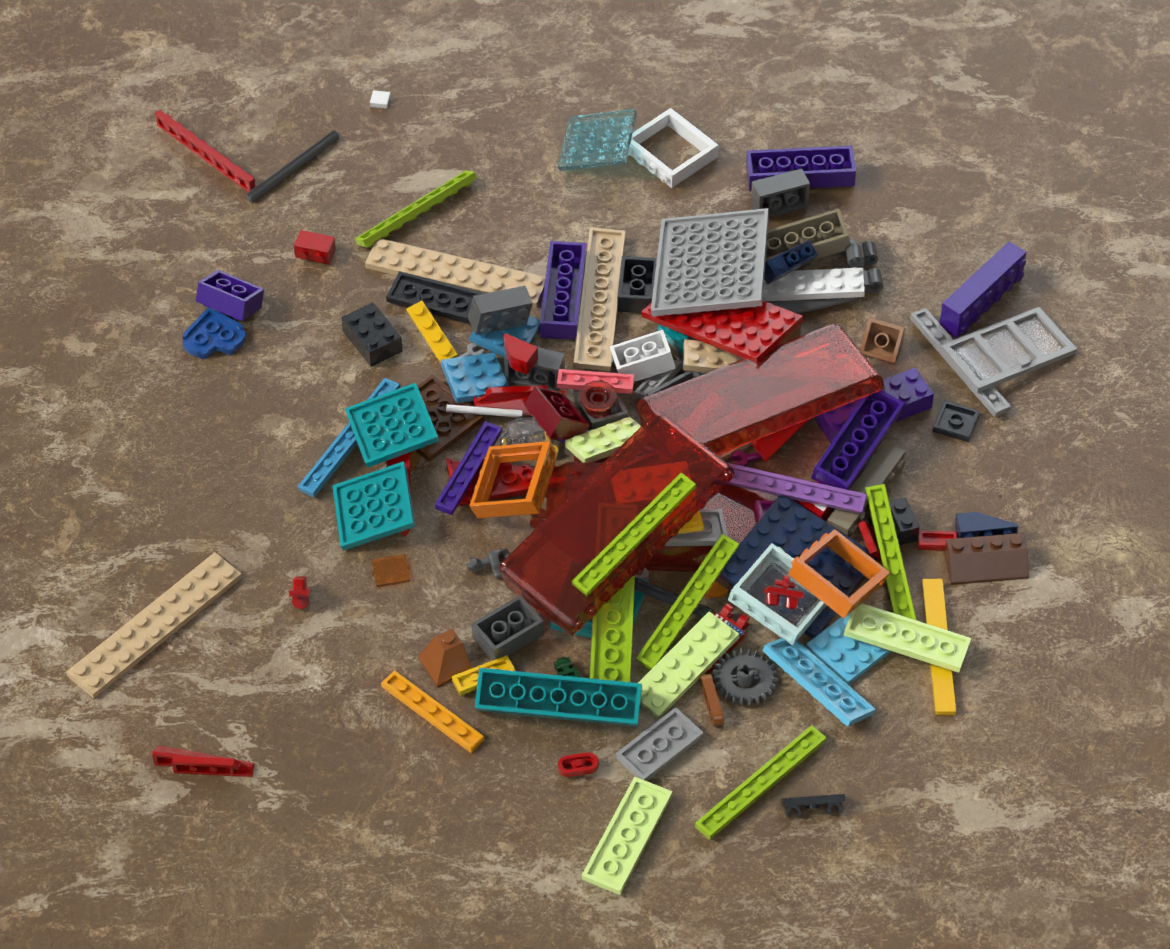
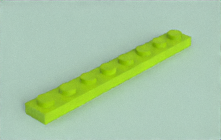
M467 170L460 173L355 238L357 245L364 247L374 245L376 240L387 237L389 232L400 229L407 221L416 219L418 214L429 211L431 206L442 203L445 200L444 198L458 193L460 188L471 185L472 181L477 179L476 173Z
M680 473L572 581V584L588 596L696 488V484Z
M885 484L865 487L882 565L890 572L886 583L893 613L916 620Z
M724 534L720 536L637 656V662L651 670L662 659L739 547V543Z
M811 725L695 822V828L711 840L826 742V737Z

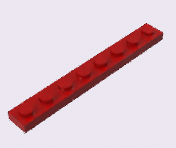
M161 110L155 113L156 124L159 128L245 191L249 192L255 188V179L251 174H247L240 166L232 163L228 157H224L215 148L210 147L203 139L195 136L192 131L184 128L181 123H177L169 114H165Z

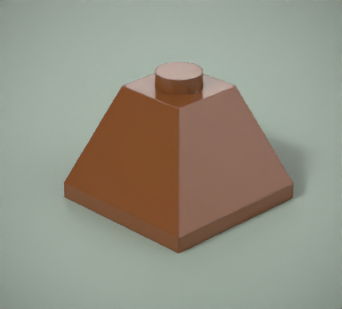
M453 628L435 636L418 656L419 661L437 687L452 681V676L472 669L464 646Z

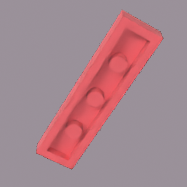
M559 369L557 388L633 393V374Z

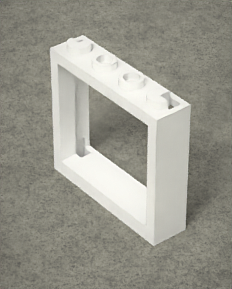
M671 108L624 138V151L671 188L718 158V144ZM666 126L672 128L701 151L674 170H671L639 145Z

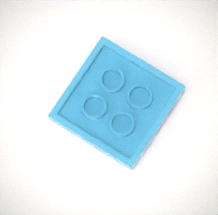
M851 613L845 618L841 617L806 644V648L848 685L891 653L890 650L844 636V630Z

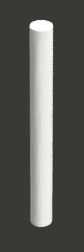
M448 404L446 406V412L522 418V410Z

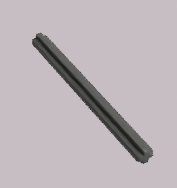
M332 130L246 194V199L252 203L337 141L339 139L338 132Z

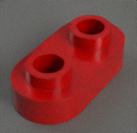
M591 752L566 755L558 761V772L564 777L593 774L599 768V759Z

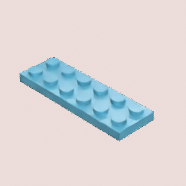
M780 638L764 646L762 651L771 660L776 662L847 727L874 714L876 709L798 640L794 645H791L783 638Z

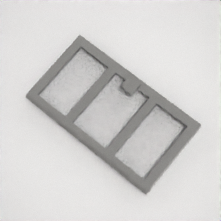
M1040 307L939 345V350L976 393L1072 356L1077 351L1072 342Z

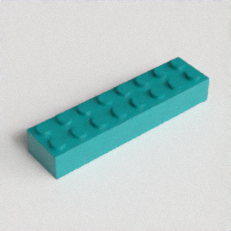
M479 668L475 709L480 712L639 727L643 686L642 683Z

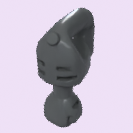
M507 548L489 551L488 557L483 559L470 558V562L466 563L468 571L473 570V573L478 572L483 566L490 565L496 579L509 576L515 570L512 555ZM502 558L505 559L507 568H503L500 562Z

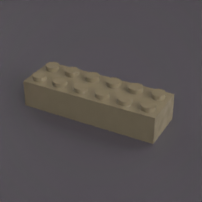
M840 209L768 230L766 261L808 240L818 254L812 260L845 251L846 247L850 245V239Z

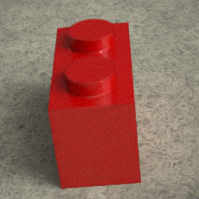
M300 230L293 245L295 258L330 264L336 250L335 237Z

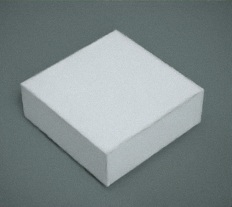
M373 90L370 107L387 109L391 97L390 92Z

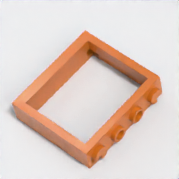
M551 441L489 447L472 500L470 501V508L477 518L540 513L558 455ZM538 460L526 499L488 502L500 463Z
M835 529L829 534L825 533L819 542L816 540L810 549L806 548L800 555V558L798 556L795 557L791 562L792 568L788 575L843 618L847 617L877 591L890 574L888 570ZM826 547H829L870 580L852 596L848 597L808 566L807 563Z

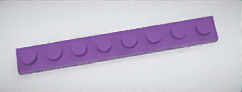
M715 460L711 474L712 481L773 495H782L791 499L861 515L867 494L718 460Z

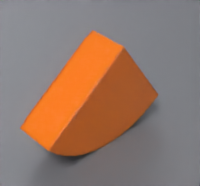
M715 581L704 598H723L728 594V589Z

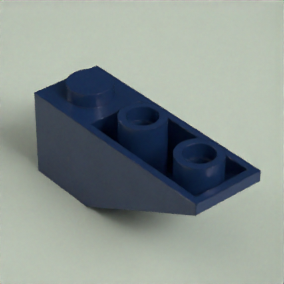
M808 240L765 262L764 280L767 285L781 279L818 256L810 241Z
M978 512L956 514L954 525L958 538L1017 534L1019 527L1016 523Z

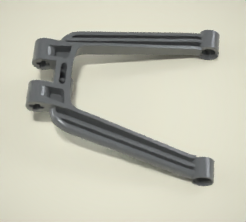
M849 238L850 245L846 247L845 251L836 254L843 255L846 258L849 268H863L864 294L881 291L884 287L881 271L877 268L864 271V266L874 265L878 262L876 244L872 241L857 244L853 239ZM862 297L787 300L771 304L796 314H803L854 302Z

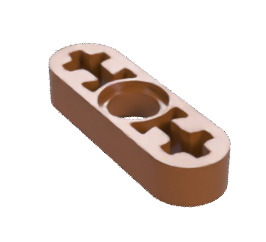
M711 674L701 675L700 684L713 727L724 725L723 713Z

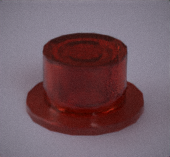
M600 380L591 381L581 388L579 400L585 407L588 415L602 418L610 413L611 407L617 400V393L615 388L608 382Z

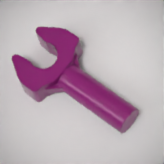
M742 450L734 452L731 458L732 461L741 460L735 462V465L747 467V464L751 461L763 459L758 452L745 454Z

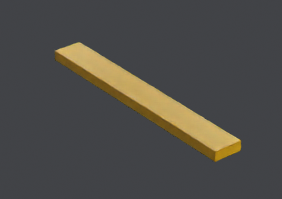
M922 579L926 624L948 630L942 579ZM930 664L935 715H956L952 670Z

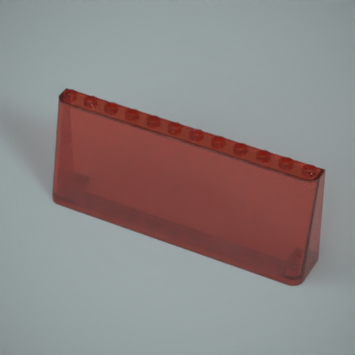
M834 323L777 345L758 363L742 359L647 396L638 402L637 411L642 428L650 434V442L663 454L668 463L687 462L688 467L881 391L885 389L883 378L839 324Z
M657 411L503 560L499 567V572L506 587L517 596L521 595L529 605L573 636L687 522L691 521L693 516L700 509L704 508L706 503L713 496L717 495L727 482L732 480L735 475L734 469L666 414ZM680 473L696 484V488L588 596L572 584V581Z

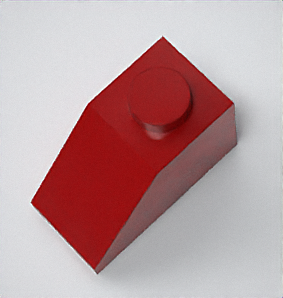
M504 334V349L510 367L527 375L538 361V347L509 334Z

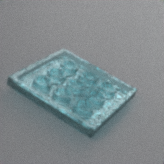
M635 109L570 116L558 162L559 171L626 164L637 115Z

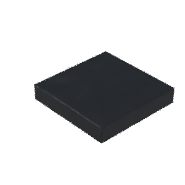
M944 400L932 432L969 442L980 411Z

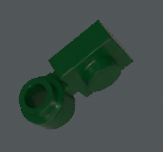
M563 656L553 662L557 675L580 677L577 668H573L569 657Z

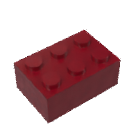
M535 386L524 404L529 410V414L537 420V424L553 440L560 439L565 441L574 436L584 434L590 425L563 392Z

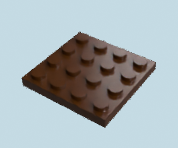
M433 374L417 386L439 439V442L415 450L428 462L432 461L484 421V415L446 412L447 404L472 405L468 402L456 403L451 389Z

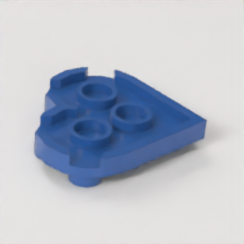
M208 307L183 334V349L190 355L200 359H206L215 351L232 355L242 347L246 341V334L240 323Z

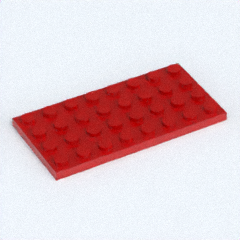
M763 301L762 306L664 316H652L651 302L641 311L642 317L756 364L803 322L802 315Z

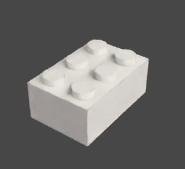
M663 330L610 346L618 373L633 374L634 382L676 369Z

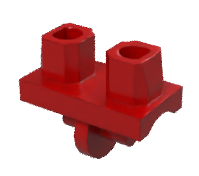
M786 575L783 576L782 580H775L774 585L781 586V588L773 586L764 588L763 594H767L766 605L778 606L779 598L784 597L786 598L785 608L792 610L797 609L799 599L803 598L804 593L789 590L788 588H795V583L789 582V576Z
M307 576L294 577L293 587L289 590V597H292V604L297 609H304L309 604V595L312 592V587L307 586Z

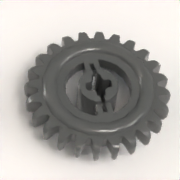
M740 648L739 655H737L733 649L732 657L725 653V660L720 657L719 664H715V670L712 673L715 689L719 690L720 696L725 695V700L729 701L732 699L733 704L740 702L741 706L744 703L751 706L752 702L759 704L760 700L766 701L767 696H772V691L777 689L776 684L779 683V672L776 670V664H772L770 658L766 660L765 653L758 657V650H756L754 655H751L750 648L746 654ZM735 670H737V674L732 675V673ZM759 681V683L755 687L750 688L751 686H753L754 682Z

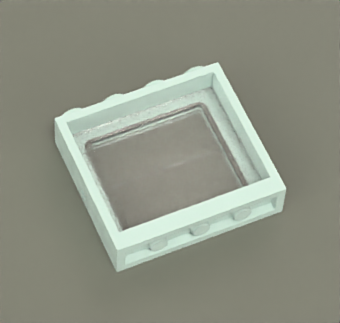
M771 543L733 587L728 601L788 643L794 645L826 607V604L788 575L794 558L785 553L782 548L776 547ZM786 575L789 576V582L795 583L794 589H788L804 593L803 598L799 599L797 609L792 610L785 608L786 598L784 597L779 598L778 606L766 605L767 594H763L764 588L768 586L781 588V586L774 585L775 580H782L783 576Z

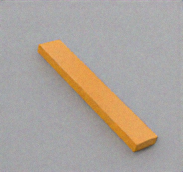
M395 670L381 682L383 689L468 752L472 753L485 741V736Z

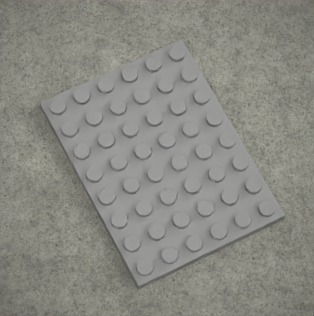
M769 209L662 219L651 304L652 316L762 306Z

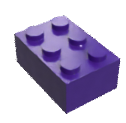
M216 270L198 282L196 302L201 303L205 307L213 308L219 313L232 316L236 320L243 321L262 308L264 289L223 271Z

